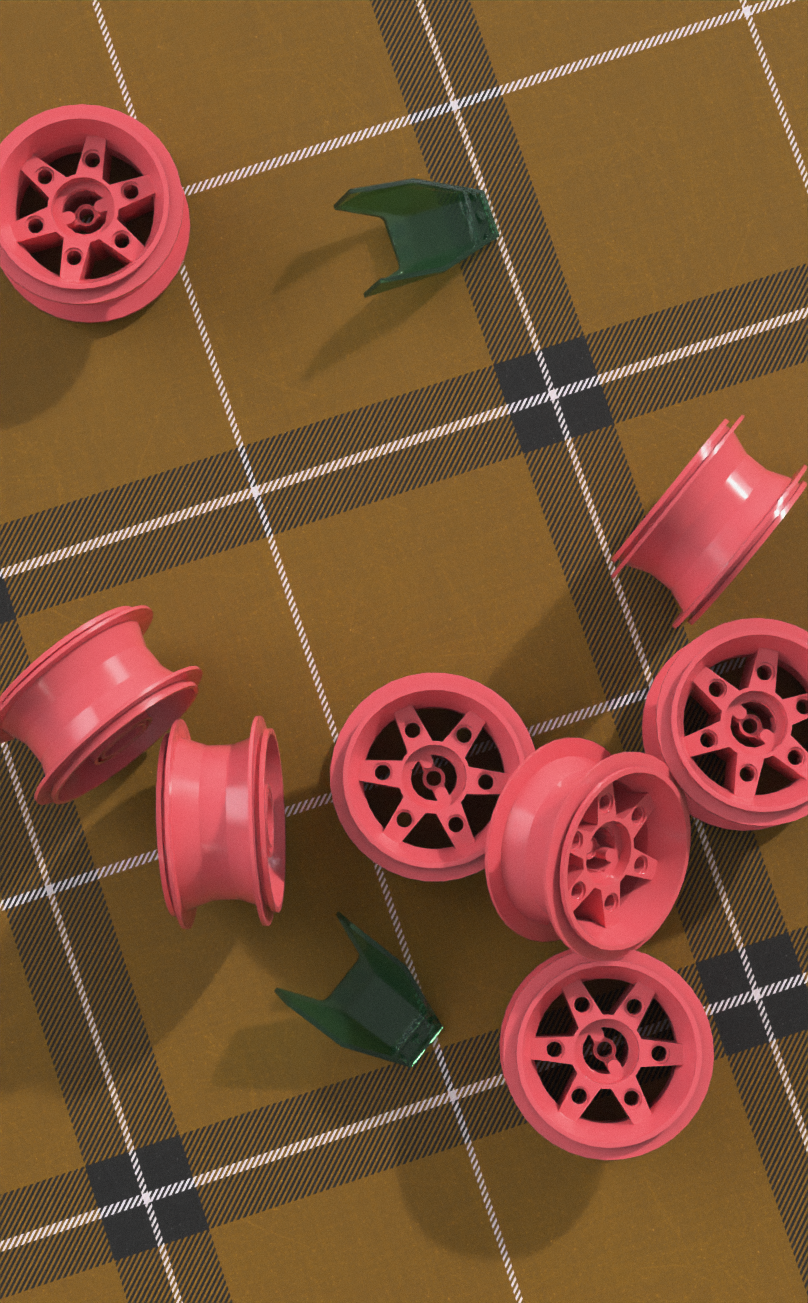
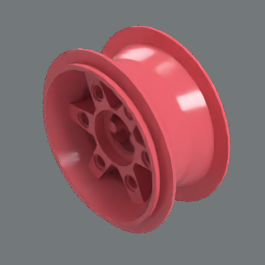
M67 105L50 109L31 117L16 127L1 142L0 267L14 288L28 302L57 318L72 322L99 323L131 315L153 302L167 289L183 263L189 244V207L177 168L170 153L160 139L146 126L131 116L103 106ZM82 152L75 175L65 177L48 165L63 156ZM112 156L132 166L141 177L109 185ZM95 159L100 160V163L93 167ZM43 177L51 181L48 184L40 183ZM30 185L48 203V207L19 220L23 196ZM154 210L153 225L144 246L127 229L126 222ZM85 215H94V219L90 223L82 222V218ZM84 231V232L91 233V234H84V235H83V234H79L78 232ZM125 240L128 243V246H126L125 248H120L123 241ZM63 245L60 275L47 270L30 254ZM112 256L125 265L119 271L108 276L90 279L95 261ZM74 257L81 259L79 264L72 265Z
M741 415L731 428L727 426L729 420L726 418L723 420L611 559L613 563L617 559L621 562L610 576L612 579L626 565L650 573L670 589L682 609L672 624L673 628H677L688 616L687 622L692 625L704 614L757 552L807 486L804 480L798 483L807 469L805 464L790 478L767 470L746 453L734 433V430L744 419V415Z
M146 605L135 607L122 606L93 618L44 652L1 694L0 743L16 738L26 744L41 762L45 777L34 794V799L38 804L45 805L53 802L55 804H64L70 802L110 779L160 739L172 727L174 721L183 716L197 697L199 692L198 684L203 675L199 667L189 666L172 672L163 667L146 647L143 635L153 619V612L150 607Z
M750 618L727 622L706 631L677 651L664 664L655 677L647 694L643 709L642 738L645 754L656 757L669 767L671 775L684 791L689 814L692 817L719 828L748 831L792 822L808 815V752L791 736L792 725L808 718V632L793 624L773 619ZM747 657L739 689H736L709 669L725 660ZM777 665L792 674L807 693L782 699L775 693ZM758 668H762L763 680L757 676ZM709 686L715 689L716 693L719 695L718 697H714L710 694ZM690 694L706 710L709 716L706 728L684 736V710ZM798 702L805 704V714H800L797 711L796 704ZM745 708H749L752 711L756 712L760 719L755 715L747 714ZM745 720L749 721L753 726L751 734L743 730L742 726ZM730 726L734 727L737 737L750 740L756 747H746L739 743L733 736ZM702 734L706 735L710 747L707 748L701 744L700 737ZM715 753L723 761H726L724 787L708 778L693 758ZM788 754H790L793 757V761L796 763V765H793L788 761ZM763 761L791 781L786 787L774 793L755 795ZM742 768L747 769L745 773L746 782L740 777V770Z
M422 673L406 676L386 684L369 695L353 711L340 731L333 750L330 766V787L333 804L339 821L353 843L374 863L386 870L406 878L421 881H448L463 878L485 869V848L490 821L473 837L461 801L465 796H500L514 771L535 751V748L520 716L508 702L481 683L463 676L447 673ZM443 709L464 715V717L444 741L440 742L432 741L416 711ZM396 721L407 752L403 760H366L376 738L388 725ZM409 724H415L419 727L420 733L417 737L410 738L405 734V728ZM467 729L471 733V739L466 743L460 742L456 737L457 731ZM481 729H484L495 744L502 761L504 773L468 766L465 756ZM432 757L448 761L455 769L457 780L455 788L450 795L444 786L445 774L440 768L435 766ZM418 763L423 771V785L427 789L432 790L436 801L422 798L412 786V771ZM380 766H386L390 770V776L386 780H379L375 776L376 769ZM428 773H439L441 776L440 784L436 786L429 785L426 780ZM483 775L489 776L493 781L492 787L488 790H484L478 785V780ZM364 783L400 790L403 799L385 829L377 821L369 807ZM400 813H408L411 816L412 822L408 827H401L397 824V817ZM425 814L436 815L453 847L427 849L407 844L403 840ZM457 817L462 820L463 828L461 831L453 832L449 829L448 823L451 818Z
M255 716L250 737L235 744L205 745L192 741L188 727L182 719L175 720L170 733H166L162 739L156 782V830L159 869L166 906L171 916L177 917L182 929H190L192 927L197 907L214 900H242L256 905L263 926H269L272 922L273 914L281 911L286 870L283 777L276 734L272 728L266 727L262 716Z
M562 738L541 746L530 754L509 778L498 798L491 817L485 848V872L490 897L498 915L510 929L520 936L539 942L561 939L574 953L587 959L596 961L615 960L626 956L629 949L637 950L661 927L679 895L685 878L691 846V823L684 791L671 775L669 767L652 755L641 752H622L611 755L604 747L582 738Z
M571 949L550 957L526 976L516 989L506 1008L501 1025L499 1047L502 1071L509 1091L524 1118L539 1134L552 1144L586 1158L599 1160L627 1159L646 1154L661 1147L680 1133L692 1120L707 1094L712 1077L714 1062L713 1037L709 1020L700 1000L692 988L673 969L647 954L629 949L626 956L609 961L587 959L574 953ZM608 978L622 980L630 984L610 1011H604L598 1008L582 982ZM562 994L574 1021L568 1033L536 1035L545 1011ZM579 997H585L588 1001V1007L584 1011H577L574 1007V1002ZM652 998L666 1014L674 1040L640 1036L637 1032V1028ZM631 999H637L640 1004L639 1009L635 1013H629L627 1010V1003ZM602 1027L613 1028L622 1034L625 1047H623V1053L619 1061L615 1056L616 1046L611 1039L605 1037L601 1029ZM588 1035L592 1041L591 1050L593 1055L600 1061H603L606 1069H595L586 1064L582 1051L583 1044ZM551 1042H558L561 1046L559 1054L555 1056L547 1053V1046ZM601 1042H608L610 1044V1051L607 1055L601 1056L597 1053V1046ZM662 1046L665 1051L664 1056L657 1060L653 1059L651 1054L653 1048ZM535 1060L565 1063L572 1066L573 1071L557 1102L544 1088L537 1072ZM672 1066L670 1076L664 1088L648 1105L635 1075L640 1067ZM602 1088L611 1090L627 1117L600 1121L581 1117V1115ZM576 1089H583L585 1097L579 1102H574L571 1097L572 1092ZM628 1091H635L637 1093V1100L633 1104H626L624 1101V1096Z

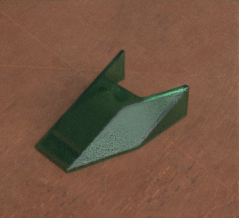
M412 178L349 189L333 205L335 210L381 218L385 223L395 252L399 269L390 276L375 282L363 293L365 298L444 273L500 236L485 192L479 189Z
M338 911L335 915L358 952L359 957L356 963L324 1000L278 987L274 992L288 1007L341 1047L412 1068L443 1029V1026L407 966Z

